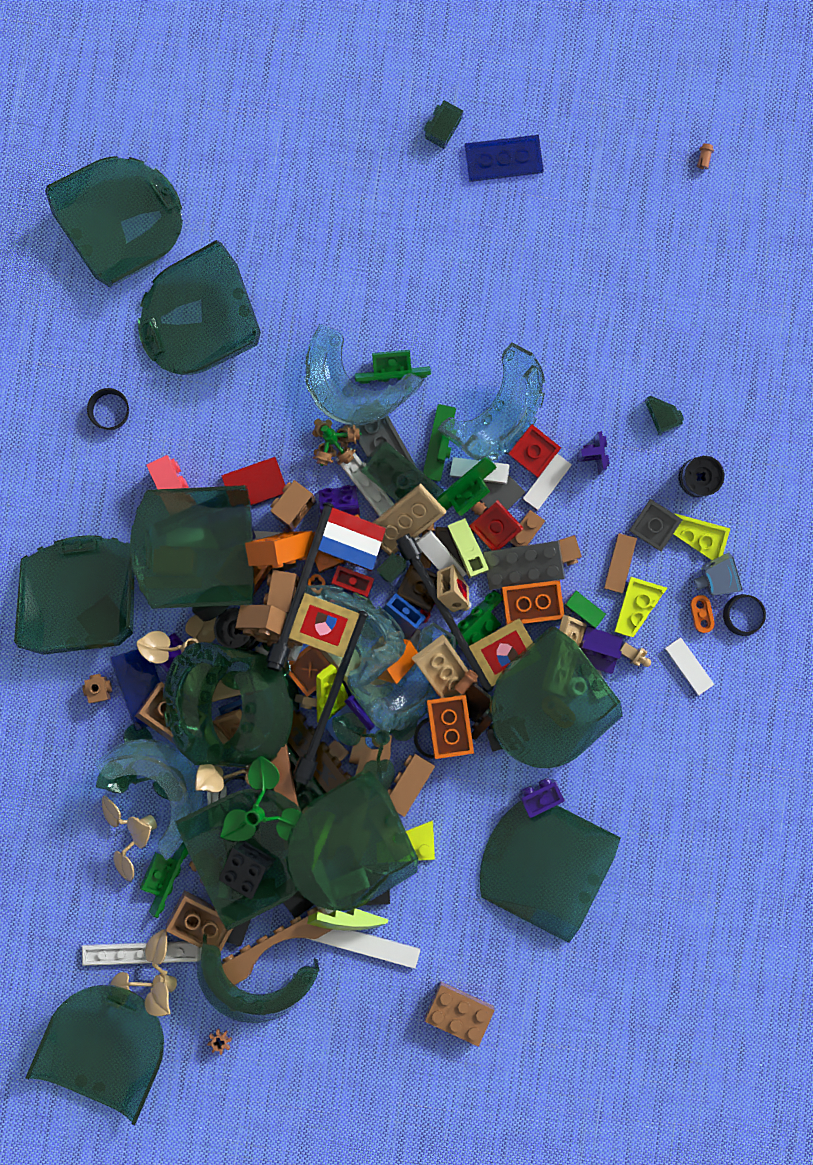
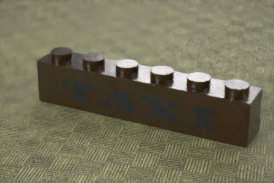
M291 710L275 723V726L279 731L284 730L285 739L298 756H304L305 753L307 754L316 729L306 723L307 718L301 711ZM320 741L314 756L316 757L315 761L318 762L314 777L345 817L350 816L367 802L364 798L366 795L360 787L356 788L352 783L354 781L353 777L348 772L343 771L340 760L329 753L330 747L324 741Z

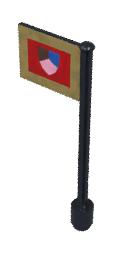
M408 533L396 540L398 544L396 547L404 561L409 560L410 563H413L473 671L478 675V679L485 692H491L494 685L543 659L520 618L469 646L448 608L437 598V589L419 559L421 558L419 554L422 551L414 537H411Z
M306 593L302 597L289 638L342 657L307 754L299 756L293 772V779L304 784H308L309 780L313 778L318 764L314 756L365 620L369 617L365 611H358L357 613Z

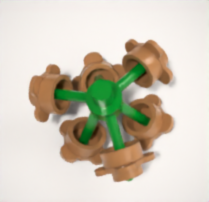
M316 419L312 434L314 437L320 436L325 440V443H321L318 449L314 450L315 457L313 456V459L317 460L316 463L320 464V466H328V463H333L331 458L335 456L339 459L338 465L343 462L344 464L351 462L356 450H350L347 446L350 442L356 444V440H360L362 433L359 431V428H356L355 424L352 427L344 425L343 428L335 432L334 429H331V420L323 421ZM333 444H334V445L337 447V449L339 450L338 454H337L336 450H333V446H332Z

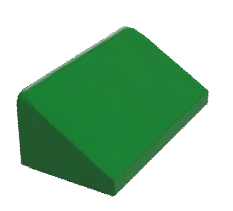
M575 591L564 605L594 629L597 628L606 613L578 591Z

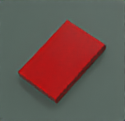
M276 457L221 475L232 506L243 503L245 508L281 496L284 494L282 490L286 486Z

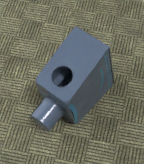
M726 553L701 567L703 576L693 579L697 590L707 587L711 595L743 591L734 557L730 553Z

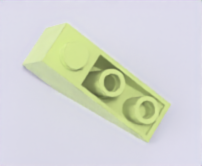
M466 519L447 525L469 579L489 570Z

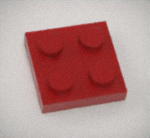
M531 424L508 455L538 478L561 447Z
M498 500L469 525L491 550L501 549L523 530L520 523Z

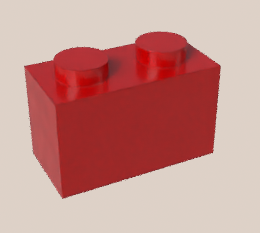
M338 565L331 584L368 598L375 580L372 577Z

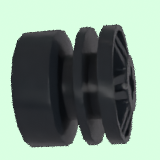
M703 455L690 459L682 465L679 470L678 481L686 494L699 498L717 492L724 483L725 473L723 466L718 460L711 456ZM701 473L702 480L697 481L696 479L698 478V476L696 474Z
M226 609L215 620L214 634L217 641L226 648L243 652L252 650L259 644V641H256L253 636L241 634L242 631L235 628L239 609Z

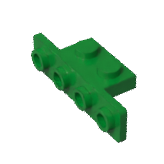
M410 350L372 353L373 372L355 373V382L361 384L370 383L371 380L387 382L392 378L406 380L408 377L416 376V378H426L427 375H431L430 366L411 368Z
M437 405L422 475L424 479L441 481L445 458H450L452 448L448 447L449 440L454 439L456 430L452 428L456 412L455 407Z
M484 457L438 496L436 500L446 511L453 506L460 516L464 515L490 492L483 479L497 468L490 459Z
M495 590L489 593L457 625L469 646L490 635L501 625L491 613L503 600V597ZM452 632L445 636L453 648L458 644Z
M179 841L173 857L155 852L140 885L141 890L156 895L149 910V913L155 918H158L159 914L163 912L166 898L173 890V882L180 874L183 859L188 855L189 845L184 841Z

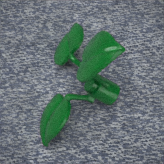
M257 757L251 764L248 772L250 786L256 790L262 788L256 803L248 812L241 809L230 811L224 820L221 838L230 841L248 840L255 834L256 825L262 821L279 820L276 829L279 836L286 841H298L309 837L308 822L300 811L294 808H286L282 812L281 817H265L264 810L258 806L266 789L275 788L280 779L276 766L265 757Z

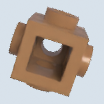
M95 674L90 675L89 680H84L85 685L82 686L84 696H87L88 703L111 700L110 691H112L111 681L107 680V677Z

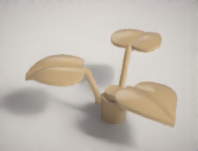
M197 615L191 617L186 623L185 631L193 638L173 648H169L170 639L165 633L152 631L137 641L138 651L149 662L161 664L168 660V651L181 650L184 656L191 659L190 670L183 672L180 677V686L189 696L206 700L211 690V675L207 668L202 665L193 668L194 654L199 651L200 644H209L216 638L214 634L216 618L204 622Z
M209 721L205 729L206 739L213 747L220 748V752L212 764L204 762L198 767L195 790L218 793L223 789L225 779L242 773L245 774V781L250 785L248 772L253 762H250L246 769L223 776L222 768L216 766L224 752V748L230 749L232 744L213 721Z
M103 795L102 810L107 822L113 827H117L119 824H127L133 841L121 853L119 851L114 852L113 856L114 864L119 874L127 881L132 882L134 879V867L126 856V852L134 844L139 848H144L149 840L150 832L157 828V823L152 815L142 819L131 816L128 820H122L118 807L107 796Z
M166 929L153 935L145 949L146 960L152 962V966L161 974L154 977L153 983L129 982L128 973H118L112 979L109 987V997L113 1005L122 1006L126 1003L130 993L129 986L153 987L145 998L147 1013L153 1016L171 1014L169 1009V992L175 990L177 979L167 975L168 972L157 965L162 964L166 956Z

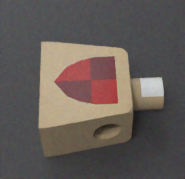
M451 565L437 571V598L451 612L458 610L467 611L471 608L469 587L457 568Z

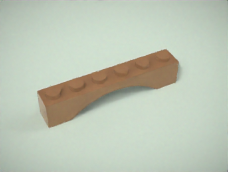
M316 906L307 911L308 915L301 919L298 916L290 921V926L284 928L282 925L273 930L274 935L270 937L264 935L256 940V945L251 947L248 944L239 950L240 954L235 957L231 954L222 959L224 963L219 968L229 987L248 978L259 957L272 945L292 938L315 940L333 930L307 924L308 916L320 912L327 915L325 908L318 909Z

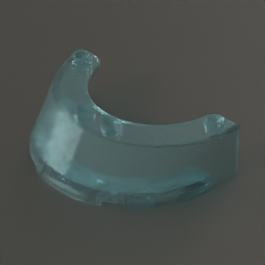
M319 324L305 356V382L308 392H310L315 401L314 403L325 415L344 424L367 425L385 418L411 398L424 382L423 378L410 373L405 375L394 386L389 385L386 390L368 391L358 387L348 377L343 366V335L323 324Z
M513 342L503 351L501 359L503 379L500 390L489 408L480 416L469 421H459L449 417L438 427V430L471 458L478 461L484 457L493 461L497 460L498 456L503 453L508 454L531 424H535L537 410L542 408L545 395L542 392V384L545 383L543 370L532 352Z
M306 585L304 591L306 594L357 613L358 611H365L369 615L365 620L355 647L360 657V666L348 674V679L352 686L355 688L367 686L402 657L406 649V644L403 641L405 638L404 633L398 623L380 606L374 607L367 602L368 598L354 592L351 595L342 592L343 588Z
M433 622L422 629L416 650L420 652L441 635H444L456 652V637ZM416 663L397 684L387 682L382 685L369 684L366 677L361 673L353 675L347 680L351 694L371 722L379 729L388 732L391 729L402 730L417 722L427 713L426 701L433 700L438 695Z
M146 738L124 742L97 759L94 764L106 779H115L124 775H141L154 780L164 789L170 802L171 816L167 830L158 842V849L165 860H167L178 850L188 836L201 812L203 791L195 790L197 768L182 750L162 740Z

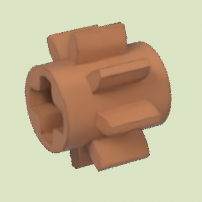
M218 1028L215 1035L210 1033L209 1037L212 1041H209L207 1046H212V1053L219 1051L220 1055H222L224 1048L226 1050L230 1049V1045L227 1042H231L232 1038H228L226 1035L227 1030L223 1033ZM217 1038H220V1041H224L222 1045L216 1042Z

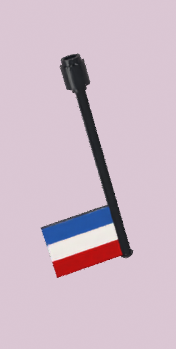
M329 502L323 504L324 508L280 639L276 643L271 644L266 659V668L275 672H281L282 668L286 666L291 651L288 648L287 642L317 552H322L372 571L386 528L335 509L333 504Z

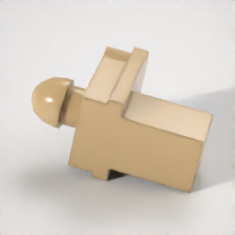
M624 642L620 651H622L621 654L631 660V664L640 666L641 663L644 667L651 665V660L645 657L648 653L643 648L637 650Z

